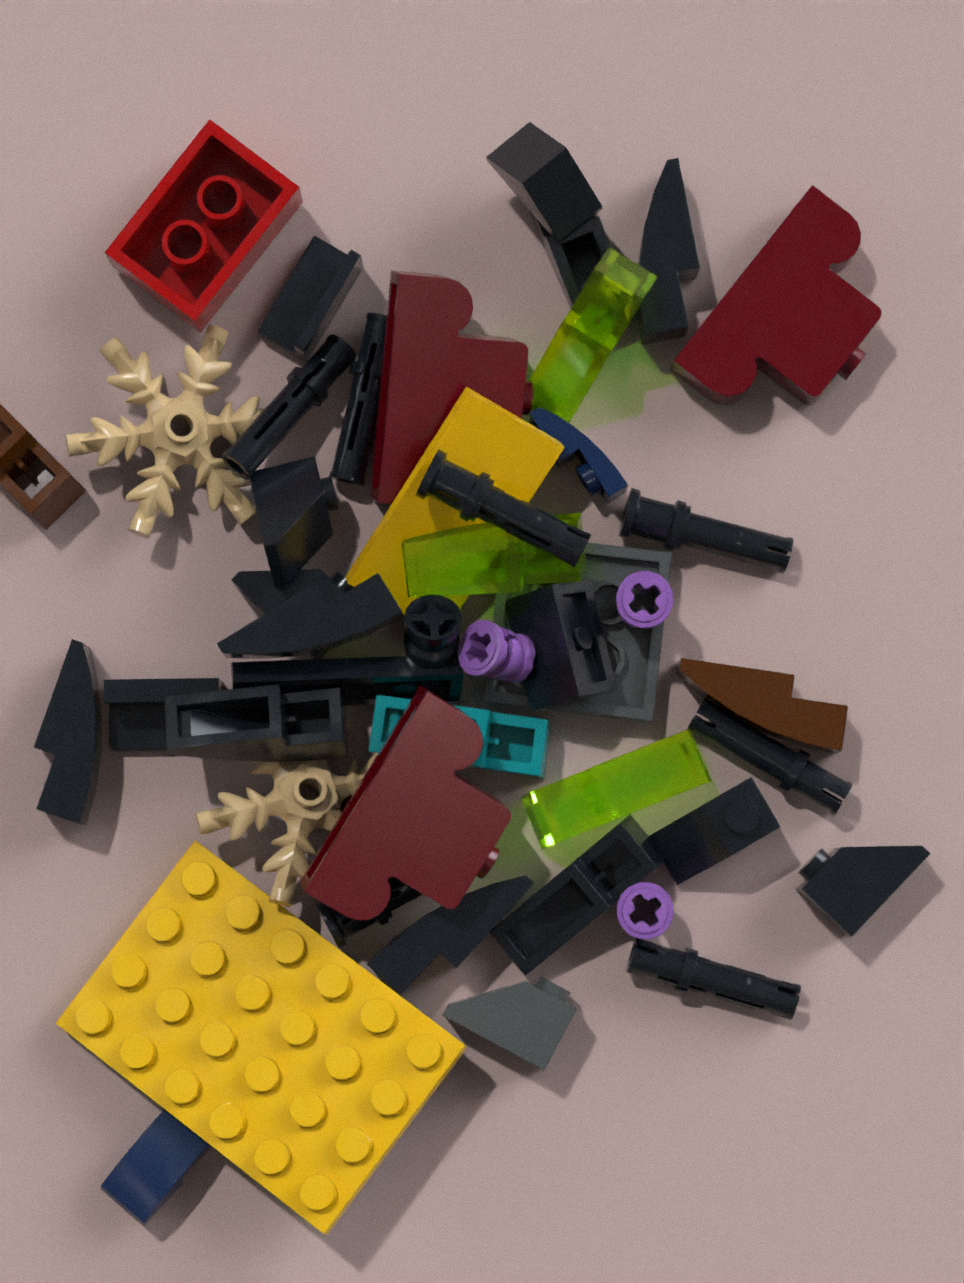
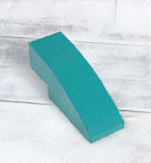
M376 695L369 752H380L412 699ZM454 705L469 716L478 725L482 733L483 747L480 755L467 768L544 779L552 726L548 719L497 713L486 709Z

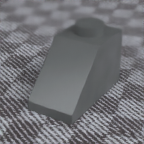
M541 976L536 986L527 981H521L448 1003L442 1016L545 1070L577 1009L566 1003L571 992Z

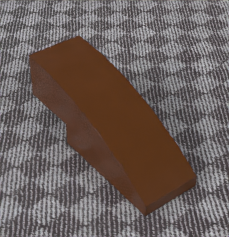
M0 404V484L47 530L87 490Z
M681 658L678 661L676 674L703 698L709 699L714 705L756 730L805 748L833 754L842 751L848 706L792 698L795 675Z

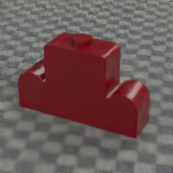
M812 185L676 356L670 371L708 400L724 405L738 402L747 394L756 377L757 368L805 405L815 403L837 374L846 381L866 356V353L858 347L882 315L879 306L836 274L849 265L860 245L861 231L858 222L850 213Z
M391 270L370 496L378 503L392 504L466 387L521 419L522 415H529L531 411L533 385L531 381H526L528 347L513 338L458 333L459 330L464 329L471 319L473 301L468 289L459 281L438 274Z
M420 685L299 881L305 893L346 917L354 920H369L378 916L387 907L391 896L390 884L388 882L390 877L397 878L445 908L454 909L459 905L475 877L483 879L488 874L499 854V849L495 845L511 820V812L501 801L454 773L456 770H463L471 766L479 757L483 747L482 733L478 725L469 716Z

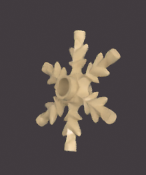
M208 326L199 353L191 346H185L184 357L189 375L177 371V376L184 387V391L175 398H169L160 393L163 380L162 373L151 380L150 359L146 351H141L135 362L117 336L112 338L99 350L119 372V374L107 377V382L114 387L134 393L125 402L145 404L148 413L147 419L141 425L134 426L124 416L119 415L120 428L102 418L92 417L90 422L96 432L65 435L68 457L99 452L97 465L99 466L108 464L123 450L125 451L126 461L132 458L139 446L146 447L153 452L155 465L136 473L148 479L133 488L125 497L129 502L140 501L128 528V531L137 536L150 537L159 509L167 517L173 516L174 507L169 487L181 491V486L173 473L179 466L184 464L191 465L198 470L195 482L196 489L205 482L207 483L208 504L212 511L216 512L223 501L240 525H243L257 513L254 505L238 489L249 486L251 484L250 479L245 480L234 472L223 469L227 465L222 458H213L210 451L212 441L221 435L231 444H234L237 440V435L241 436L263 411H257L260 403V398L257 396L248 399L234 413L231 401L225 405L219 416L211 415L205 411L203 397L221 390V388L210 383L224 375L232 366L229 361H218L229 336V332L218 326ZM172 421H181L189 426L191 432L187 436H177L172 432L170 423Z
M346 720L348 731L352 724L350 721ZM378 753L374 754L360 771L356 760L352 761L345 776L333 774L328 768L327 760L302 761L297 764L287 761H246L258 763L250 772L251 774H271L274 780L273 790L264 797L253 789L246 787L249 799L227 792L219 793L218 798L225 807L195 813L199 834L203 835L231 826L230 839L235 841L248 830L254 821H256V826L260 833L269 816L281 817L286 822L287 834L274 839L270 844L282 848L266 861L262 869L264 872L277 871L269 902L291 907L297 877L302 878L309 867L305 853L310 855L317 854L307 837L317 828L331 831L342 813V801L349 795L354 794ZM299 787H310L319 794V797L315 800H306L300 795Z

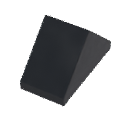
M531 122L527 123L486 157L487 162L558 244L602 210L600 201L568 149Z

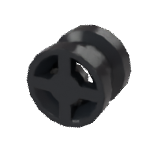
M432 594L420 596L409 604L404 619L403 648L405 654L412 662L422 667L436 668L445 666L455 659L458 654L459 633L462 624V614L459 607L452 600L444 596Z

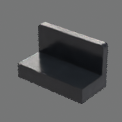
M314 236L257 331L259 336L307 363L363 269L361 255L353 250H350L347 255Z
M590 579L553 584L506 600L505 607L511 631L515 634L528 636L534 643L536 651L532 671L523 680L529 706L532 710L543 709L570 700L598 696L617 690Z
M219 678L104 680V703L109 705L110 748L113 751H167L165 696L223 690V682Z

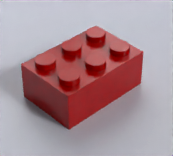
M209 119L104 253L112 267L201 333L303 203L300 187Z

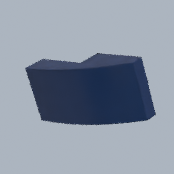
M541 407L530 412L529 423L559 440L565 447L555 462L558 468L578 457L581 465L577 466L575 471L591 497L600 493L606 504L626 493L628 484L603 451L586 435L559 416Z
M164 1109L102 1183L101 1190L144 1226L182 1185L183 1177L212 1146Z

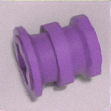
M651 571L635 572L627 576L619 585L616 594L617 612L621 620L629 627L650 629L662 623L670 614L673 606V591L668 582L659 574ZM637 589L643 595L652 591L657 598L652 605L654 614L650 615L644 609L637 613L631 610L630 605L635 598L632 593L633 590Z
M486 619L477 620L469 625L462 634L458 646L460 666L466 673L476 677L487 676L513 683H519L532 671L533 660L536 654L534 643L528 636L515 634L513 631L499 627L496 623Z
M639 882L629 886L620 895L617 903V918L621 927L629 935L638 939H652L661 935L670 926L673 918V903L669 894L661 886L651 882ZM637 895L644 901L654 898L658 904V907L652 912L656 921L650 926L644 921L633 923L629 917V914L635 910L631 900Z

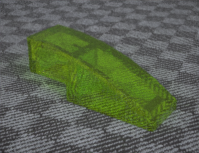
M608 248L592 271L574 305L562 321L529 379L533 385L532 409L535 410L541 407L570 423L658 277L614 249Z
M581 513L553 514L557 519L583 531ZM487 522L437 531L404 539L402 542L408 598L431 594L453 596L520 593L524 584L581 582L586 569L585 549L574 568L556 556L542 549L540 550Z
M689 728L536 789L520 798L541 850L712 780L692 731Z

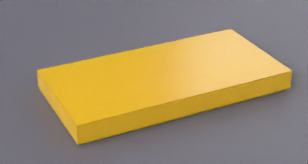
M466 387L345 576L347 583L355 587L379 573L404 615L412 601L420 596L431 594L444 596L452 600L461 609L505 541L508 533L477 517L474 522L471 520L467 522L460 518V511L430 496H427L425 499L416 496L417 490L435 454L440 449L447 453V460L476 475L482 472L491 475L490 478L495 480L493 486L519 500L529 503L565 447L559 440Z

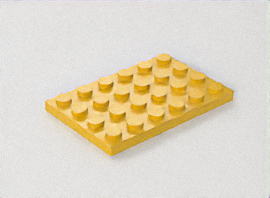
M195 840L60 1016L56 1024L320 1232L328 1235L467 1049V1046L282 905L269 902V895Z

